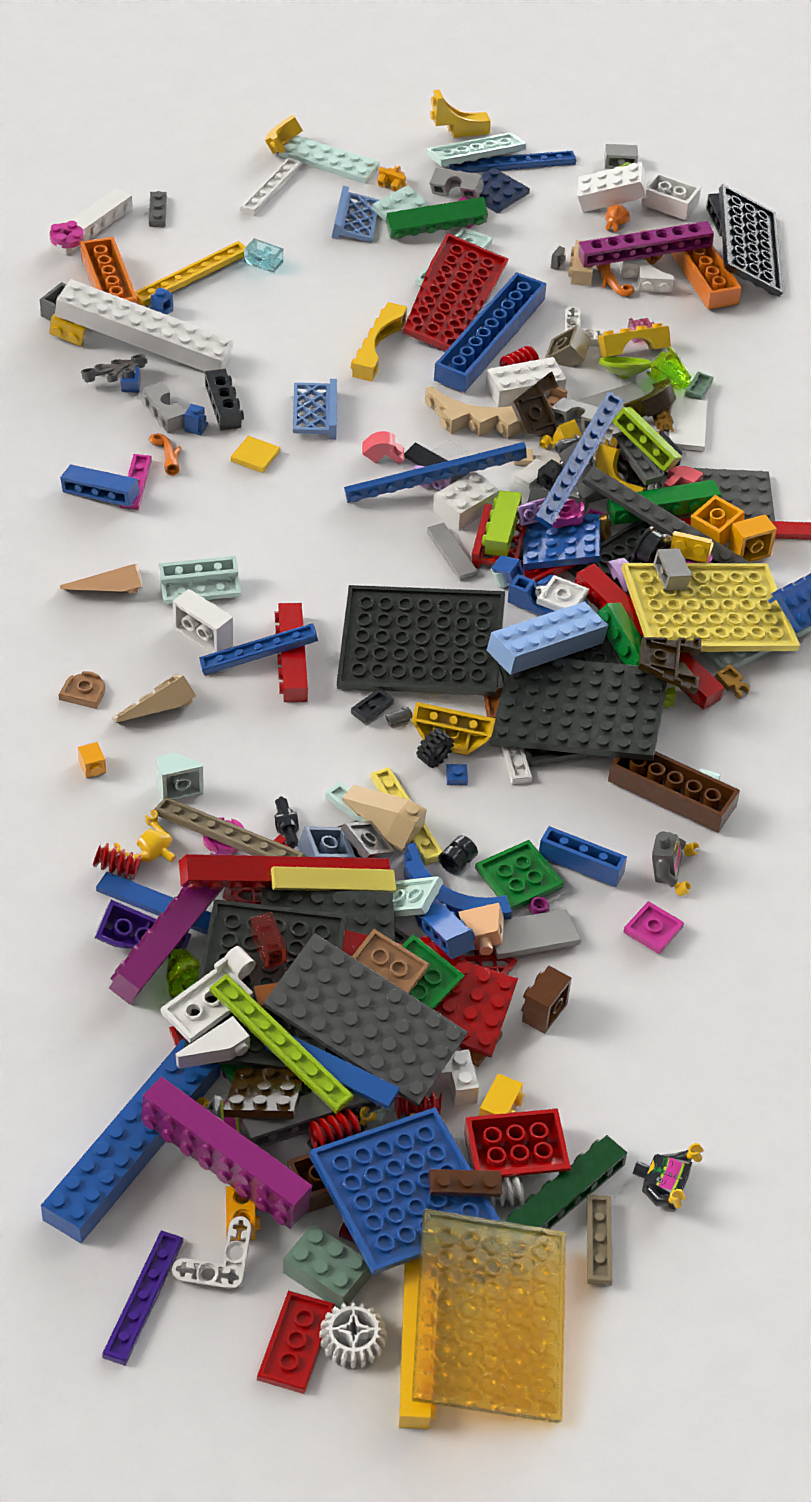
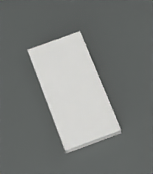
M676 397V400L671 404L670 414L674 422L672 424L674 432H671L669 429L670 439L680 449L704 452L707 401Z

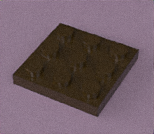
M237 1068L223 1108L224 1117L294 1119L305 1083L290 1069Z

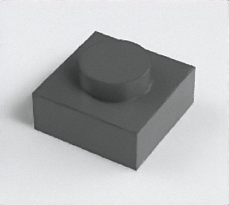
M559 246L552 254L551 269L557 270L560 265L564 264L566 260L564 247Z

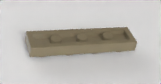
M587 1195V1284L612 1286L611 1196Z

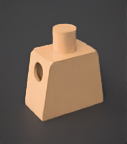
M495 903L459 912L460 919L463 920L465 926L470 927L475 934V940H473L474 950L480 949L482 955H490L493 952V946L500 945L503 941L504 917L500 904Z

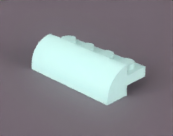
M236 556L159 563V580L163 604H173V600L188 589L206 600L241 597Z

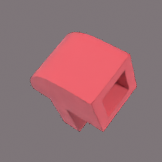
M379 431L371 434L362 442V455L375 463L386 455L400 464L404 461V448L401 444L395 442V434Z
M688 466L673 467L668 470V476L663 484V488L702 482L703 473Z

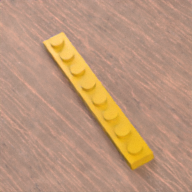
M240 241L224 247L135 291L137 302L142 306H146L151 303V295L155 293L156 289L164 288L172 293L248 255L249 248Z

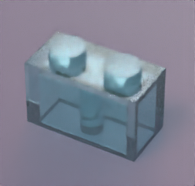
M254 238L244 248V263L274 273L283 263V248Z

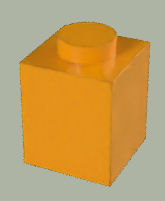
M98 742L78 747L79 763L86 778L106 773L105 757Z

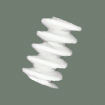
M512 1176L510 1182L508 1177H503V1194L501 1197H487L491 1205L495 1207L496 1200H499L501 1207H504L506 1199L509 1200L511 1206L514 1205L515 1199H518L520 1205H523L524 1188L522 1179L519 1181L518 1176Z

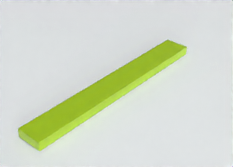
M225 974L209 987L210 992L336 1114L354 1099V1096L228 974Z

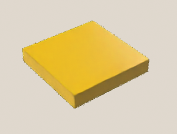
M248 435L231 455V462L263 473L280 453V447Z

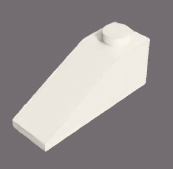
M232 1016L177 1052L176 1064L180 1069L232 1060L236 1056L245 1054L248 1048H250L249 1035Z

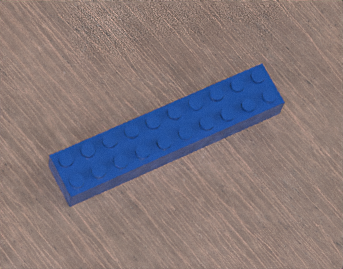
M516 272L435 363L434 381L465 393L545 300L547 283Z
M182 1039L41 1204L42 1220L82 1244L166 1142L161 1134L154 1129L147 1128L141 1120L143 1095L163 1077L190 1098L197 1101L199 1097H203L221 1076L220 1063H209L179 1069L176 1064V1053L184 1048L185 1040Z

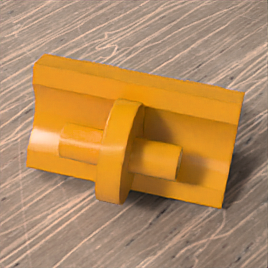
M399 165L389 169L379 167L378 186L384 188L389 183L391 184V190L396 192L408 185L406 183V175H404V172H401Z

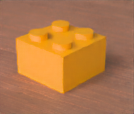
M714 495L691 515V526L724 546L730 539L732 524L744 520V511Z
M766 514L733 523L728 549L749 562L770 557L777 528Z

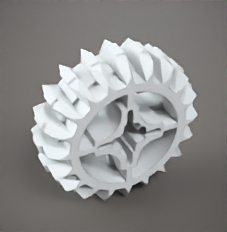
M354 1301L350 1307H347L343 1302L341 1309L334 1306L332 1313L327 1312L325 1320L321 1323L322 1329L319 1337L322 1338L321 1347L325 1349L327 1357L332 1356L333 1363L341 1360L342 1367L346 1363H351L353 1369L356 1363L364 1367L366 1360L373 1363L374 1357H379L381 1349L385 1348V1339L387 1338L386 1324L384 1321H381L380 1313L374 1314L373 1306L366 1310L364 1302L360 1307H357ZM352 1329H354L355 1341L352 1340Z

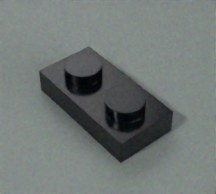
M379 688L353 706L351 714L366 724L392 706L394 698Z

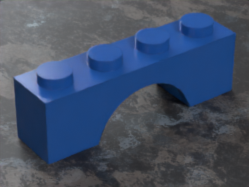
M517 574L509 585L507 602L541 616L554 612L552 609L537 604L535 594L537 585L535 580Z

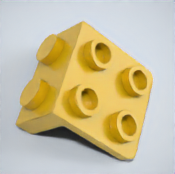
M54 313L51 317L49 334L81 347L84 343L87 327L57 317Z
M674 531L670 549H680L685 558L698 563H707L714 543L712 539Z

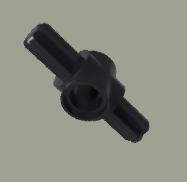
M280 796L275 800L277 808L275 815L276 831L286 838L288 846L295 849L298 844L296 834L299 830L298 816L296 812L289 809L287 799Z

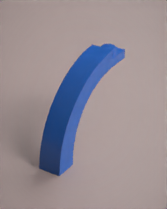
M407 844V851L404 854L405 880L432 877L421 860L416 844ZM442 885L435 896L442 904L445 903L450 912L453 911L459 920L460 911L495 903L500 904L504 920L511 919L512 910L506 895L474 897L458 893Z

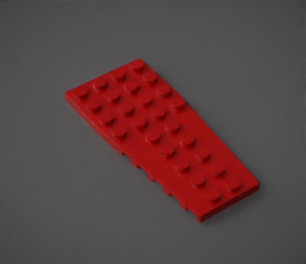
M447 233L430 262L419 293L403 328V333L447 351L471 324L485 304L509 259Z
M345 930L342 951L352 957L368 935ZM439 954L465 976L463 981L434 1010L468 1032L460 1044V1048L492 1058L518 978L458 958L451 959L447 955Z

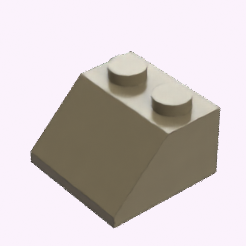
M577 324L551 340L545 358L554 357L558 365L567 367L581 364L585 360L591 338Z

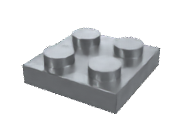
M372 821L349 822L341 827L346 839L354 845L362 858H389L395 853V850Z

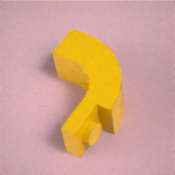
M291 115L266 135L265 142L273 154L278 151L282 154L286 151L284 145L301 133L303 129L295 116Z
M599 444L596 454V468L635 492L647 490V488L628 483L620 477L617 470L620 449Z

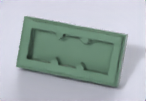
M698 371L686 389L684 396L690 399L702 400L713 383L714 377Z

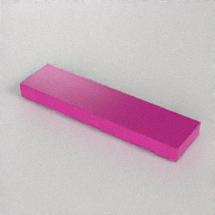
M133 454L127 477L137 478L140 494L130 507L120 505V508L139 510L152 462L151 455Z

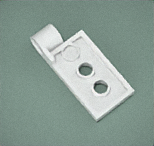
M240 946L232 948L224 958L214 964L215 969L164 1005L161 1008V1013L189 1043H192L232 1013L219 1000L214 1003H208L205 1000L209 996H214L210 992L209 987L225 974H228L245 992L253 997V992L241 980L252 972L256 965L255 961ZM191 1009H197L200 1011V1013L196 1016H190L187 1014V1012Z

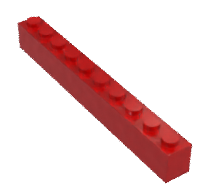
M595 563L577 572L575 584L589 589L586 598L591 604L600 610L607 603H621L641 637H644L632 599ZM680 652L679 663L684 662L693 673V676L699 677L696 694L683 689L681 691L685 692L702 710L720 701L725 687L689 653Z
M186 854L179 860L180 884L192 890L202 887H210L211 890H218L223 887H230L231 890H241L244 887H250L251 890H262L264 887H271L273 889L271 868L274 866L390 870L389 858Z

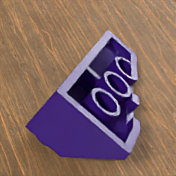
M111 899L99 923L95 939L113 947L133 949L141 941L149 928L151 929L156 919ZM187 933L172 953L184 955L192 934Z

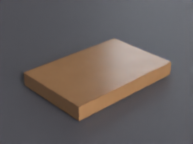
M375 929L372 930L352 956L408 994L411 993L430 967L429 963Z

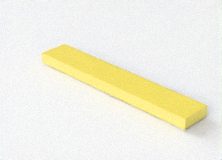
M390 767L371 773L370 778L379 792L409 799ZM424 824L411 841V844H416L421 860L426 866L439 861L438 856L442 850L426 824Z
M276 866L271 868L273 890H342L389 893L396 891L394 870Z

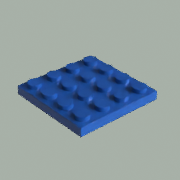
M586 514L582 518L583 522L581 524H572L561 528H554L552 525L549 529L539 522L527 524L524 536V570L600 562V514Z

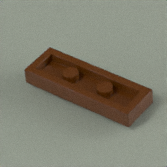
M430 1169L428 1173L429 1191L432 1196L501 1197L503 1194L501 1171Z

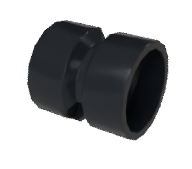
M459 835L439 854V863L450 874L458 875L467 866V863H470L478 855V849L470 838Z

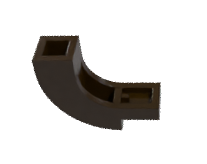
M667 378L652 384L654 389L650 393L625 403L623 406L631 407L641 417H650L663 411L676 400L670 379Z

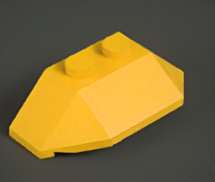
M416 702L411 722L423 741L426 734L429 735L430 731L434 732V729L440 728L454 740V747L451 748L452 753L468 756L490 740L496 718Z

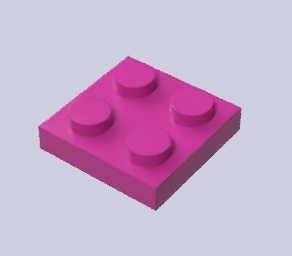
M647 901L624 927L623 933L660 954L682 930L684 922Z

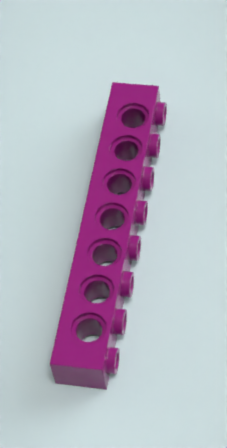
M704 221L581 241L578 246V256L585 268L713 247L714 232L709 222Z

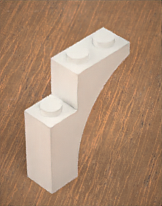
M644 258L621 261V278L638 279V291L672 293L673 275L654 268Z

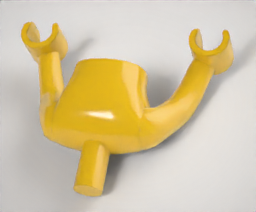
M152 809V817L145 815V822L147 825L152 826L154 830L148 829L139 837L137 846L141 849L142 853L133 854V859L141 855V863H145L162 856L172 863L176 855L167 850L172 842V837L159 824L158 812ZM114 843L113 847L117 846V853H120L121 846L118 843Z

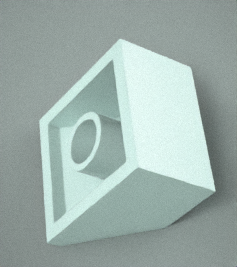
M178 753L156 757L157 787L162 800L165 797L179 800L204 794L202 763Z

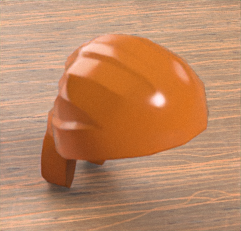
M619 204L610 206L605 215V220L607 221L605 229L610 230L613 227L614 232H617L619 229L618 225L629 222L630 214L628 209Z

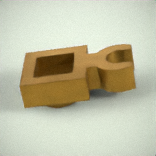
M668 408L652 416L657 430L659 429L664 432L670 429L671 432H674L672 425L674 422Z
M608 513L600 515V543L610 538L612 534L610 531L612 521H608Z
M732 664L721 669L715 675V678L727 691L731 688L734 690V695L738 699L743 694L740 690H743L746 694L750 691V687L746 683H742L744 677Z

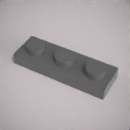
M150 192L149 227H166L167 192Z

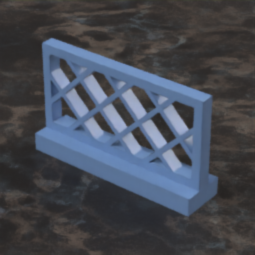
M343 186L331 238L338 239V236L342 235L371 243L377 213L372 210V206L370 207L368 203L374 204L379 199L348 192L349 187Z
M330 379V383L294 382L293 433L329 434V439H336L337 379ZM298 389H306L307 391L302 393ZM317 390H326L321 394L317 392ZM310 394H313V395L316 396V397L313 398V399H310V398L307 397V396H309ZM303 399V400H305L307 403H305V404L302 405V404L299 403V401H301V400ZM319 400H322V401L325 402V403L322 404V405H319V404L316 403V402H318ZM312 405L316 409L311 411L308 409V407ZM303 411L306 413V415L302 417L298 413ZM321 411L325 415L319 417L316 414ZM312 417L315 421L311 423L307 419ZM301 423L306 425L305 427H297ZM321 423L326 428H318L316 425Z

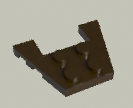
M553 372L548 373L511 403L525 436L543 437L544 435H549L553 437L559 426L544 395V392L558 387Z
M642 637L638 669L692 694H696L699 677L678 672L680 651L699 655L702 638L686 640L685 637H678L677 640H667V637Z

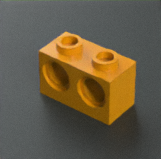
M226 1186V1239L230 1222L234 1218L242 1216L248 1219L252 1226L250 1240H256V1231H260V1216H255V1210L259 1209L247 1197L240 1196L232 1186ZM240 1224L234 1226L238 1234L237 1239L232 1237L231 1241H246V1239L241 1240V1233L246 1231L247 1227Z

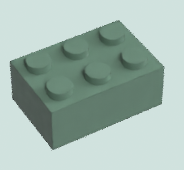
M314 1224L309 1227L283 1258V1273L324 1301L335 1303V1307L341 1309L343 1302L348 1306L371 1278V1271L362 1255Z

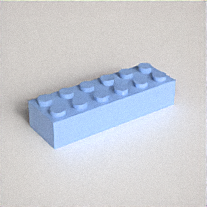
M582 602L491 632L487 651L511 675L602 644L608 624L589 605Z

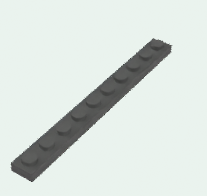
M594 466L583 479L582 483L648 524L657 527L665 534L673 536L674 531L711 539ZM712 539L714 543L711 551L712 563H750Z

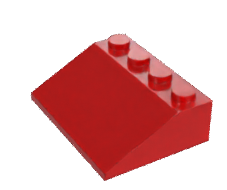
M558 1108L465 1118L464 1136L473 1170L501 1171V1177L571 1170Z

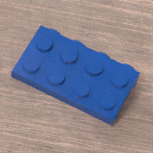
M810 573L795 581L794 584L790 583L771 594L773 597L768 600L769 604L777 600L796 633L811 625Z

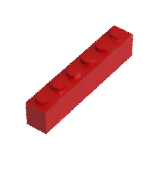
M278 603V611H274L275 623L279 624L275 625V634L303 626L302 603ZM305 645L278 653L277 665H281V668H278V680H282V682H279V694H283V701L308 702Z

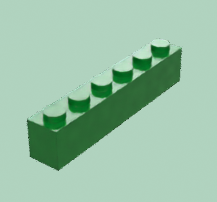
M484 197L388 212L386 224L389 237L399 239L408 235L416 236L420 233H434L438 230L447 231L452 228H462L474 224L482 225L487 222L488 212Z
M714 480L637 492L672 515L696 512L714 495L720 498L722 495ZM608 499L607 512L613 525L643 521Z

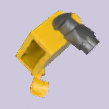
M575 419L559 425L553 440L549 435H544L540 439L539 446L546 449L551 445L559 454L575 442H579L582 434Z

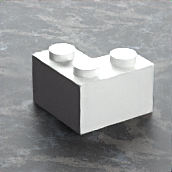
M469 1050L456 1051L430 1089L450 1087L455 1106L477 1103L479 1085Z

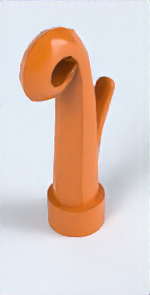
M610 263L596 266L602 275L603 288L608 283L621 296H630L634 293L635 289L632 285L624 284L620 286L610 268Z
M160 433L152 434L149 437L151 444L164 445V469L166 474L176 475L180 470L177 459L181 446L174 450L170 440L165 435Z

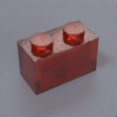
M272 912L251 917V935L265 968L287 962V947Z

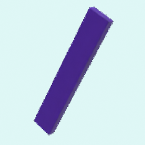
M160 1231L102 1353L103 1359L126 1366L184 1242L183 1237Z

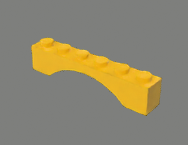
M387 302L385 307L381 308L380 316L375 319L374 327L370 328L368 337L363 340L362 348L358 349L356 358L352 359L350 366L353 369L352 377L371 382L374 380L378 372L379 357L375 351L376 347L387 336L402 329L407 318V306Z

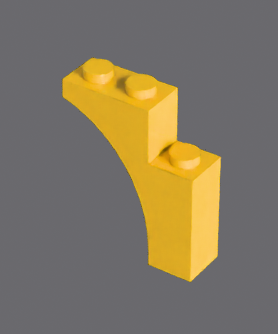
M440 89L433 90L430 118L434 121L435 126L447 125L448 131L451 132L453 138L490 134L491 120L487 112L473 113L458 110L446 102Z

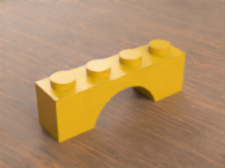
M663 323L652 324L651 328H646V325L636 326V330L631 331L630 328H622L618 333H614V330L603 331L604 335L598 336L600 357L623 354L626 344L634 338L643 340L649 349L671 347L669 326H663Z

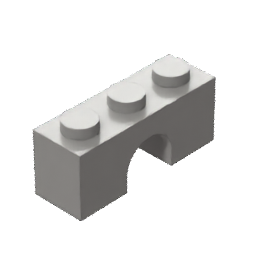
M440 168L435 169L429 183L432 194L448 196L452 188L460 187L462 197L465 199L479 198L484 187L480 174Z
M160 382L144 387L143 396H141L142 403L150 410L152 417L157 419L159 426L163 427L167 433L184 428V414L186 411L179 403L170 405V391Z
M563 397L551 408L557 425L575 419L576 422L582 423V432H585L599 407Z

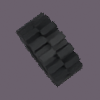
M440 728L434 729V732L430 731L429 735L426 734L424 741L421 740V745L418 746V751H416L417 758L431 768L438 767L439 763L442 764L444 759L449 757L448 753L452 752L451 748L454 747L453 738Z

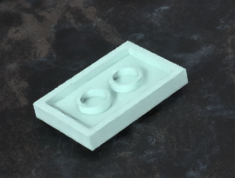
M407 185L375 202L372 205V210L386 221L388 212L430 206V204Z
M436 876L395 881L396 891L393 892L394 917L426 914L443 884L441 878Z

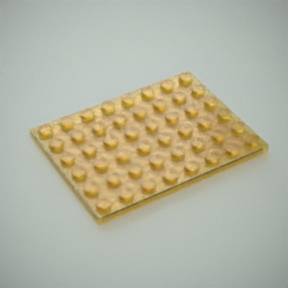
M431 1209L424 1210L412 1401L560 1423L562 1421L566 1232Z

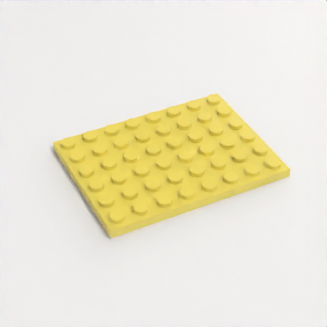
M623 563L621 570L644 637H667V640H677L678 637H685L686 640L702 638L700 652L798 651L800 647L794 629L777 600L770 604L768 602L773 597L771 594L778 590L768 564L686 563L692 572V580L689 582L687 589L665 591L653 563Z

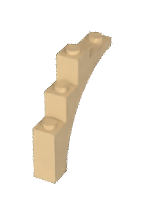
M433 386L426 388L425 403L441 417L440 425L450 434L469 427L478 436L497 429L499 433L508 439L523 432L512 406L481 407L465 404L440 393Z

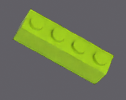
M631 407L622 408L612 420L663 472L673 468L682 458Z
M500 490L498 498H494V510L490 511V522H487L486 525L487 535H483L482 546H485V554L508 557L519 518L518 506L522 505V493Z

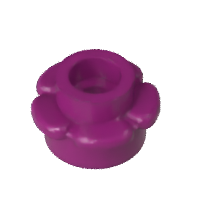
M535 897L531 904H529L528 909L533 915L549 912V904L545 898Z

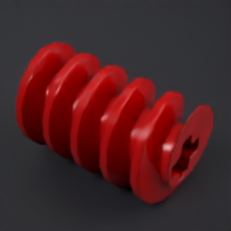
M526 345L501 357L499 364L502 367L539 360V356L533 347Z
M106 843L103 848L100 844L93 861V867H97L101 863V870H105L109 866V873H113L117 869V876H121L125 872V879H129L133 875L134 880L141 863V855L133 859V852L125 856V849L117 853V846L109 850V843Z
M431 1092L429 1098L426 1095L419 1107L397 1095L394 1104V1112H396L397 1119H400L403 1113L408 1117L410 1113L417 1114L435 1107L441 1115L442 1092L438 1099L435 1092Z
M348 1109L343 1114L338 1112L335 1114V1117L328 1115L326 1120L319 1118L317 1123L312 1120L308 1124V1133L314 1148H317L318 1143L321 1146L326 1145L327 1140L329 1143L335 1142V1138L341 1140L344 1139V1135L347 1137L353 1136L352 1132H355V1134L361 1133L360 1123L356 1114Z

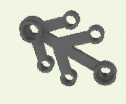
M137 354L132 356L131 360L115 359L111 361V364H97L94 368L81 370L82 379L88 383L95 381L96 376L107 374V382H116L118 380L117 375L122 371L125 378L135 376L134 370L136 367H145L148 360L144 354Z

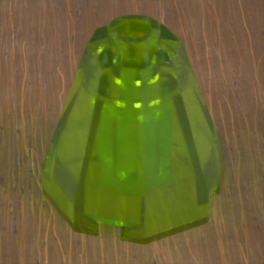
M667 347L668 352L662 351L649 367L651 372L647 371L646 374L658 382L669 378L673 388L685 390L691 383V375L678 353L671 347Z
M185 948L176 949L168 956L167 990L169 996L173 999L198 981L202 960Z

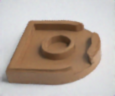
M83 671L82 674L75 676L71 675L58 695L59 700L97 709L105 694V683L98 674L90 671Z

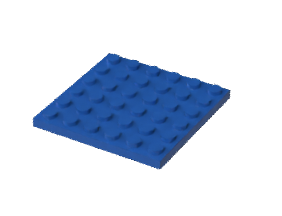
M436 1107L326 1144L309 1152V1157L372 1275L491 1232L502 1225L500 1218L487 1197L430 1195L428 1175L430 1169L471 1170Z

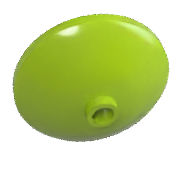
M610 356L599 358V364L604 369L619 375L621 379H629L631 375L640 374L652 365L651 360L638 357Z

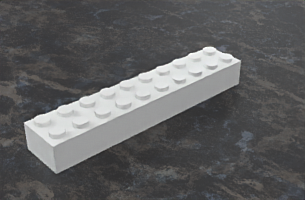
M72 279L69 280L56 300L55 316L204 372L224 369L232 354L234 340Z

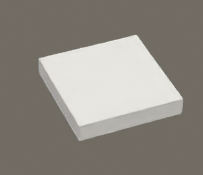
M554 575L537 598V604L557 611L582 603L588 595L589 589Z

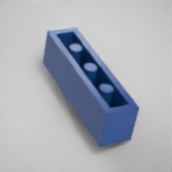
M70 464L60 477L62 491L65 493L130 507L140 494L137 478Z
M548 826L540 840L539 852L546 860L606 884L617 887L625 872L627 856L551 826Z
M435 898L426 914L415 915L418 927L451 959L475 949L473 942L475 934L470 927H466L463 920H459L453 911L450 912L446 904H442L438 899Z

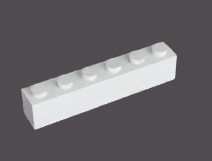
M116 188L71 220L76 221L77 225L84 231V240L81 241H88L133 209L132 195ZM51 243V248L65 255L79 247L65 249L62 248V245L57 244L55 246Z

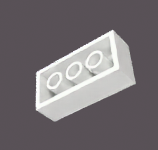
M642 162L579 177L578 199L582 211L586 212L646 198L647 178Z
M554 357L487 369L486 387L497 407L511 406V403L550 372H553L558 387L565 389L566 378ZM550 391L544 392L546 398L550 395Z

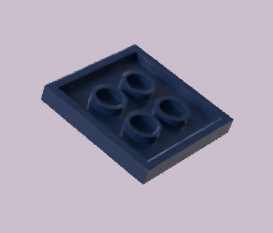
M495 168L481 175L484 187L479 198L484 197L486 207L497 214L529 194V187Z

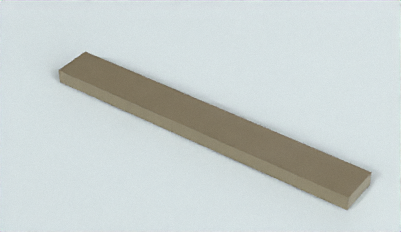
M165 797L154 808L161 818L252 856L306 857V854L169 797Z

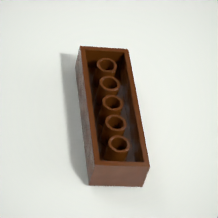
M655 751L653 761L616 757L610 765L609 782L718 833L737 807L740 794L739 789Z

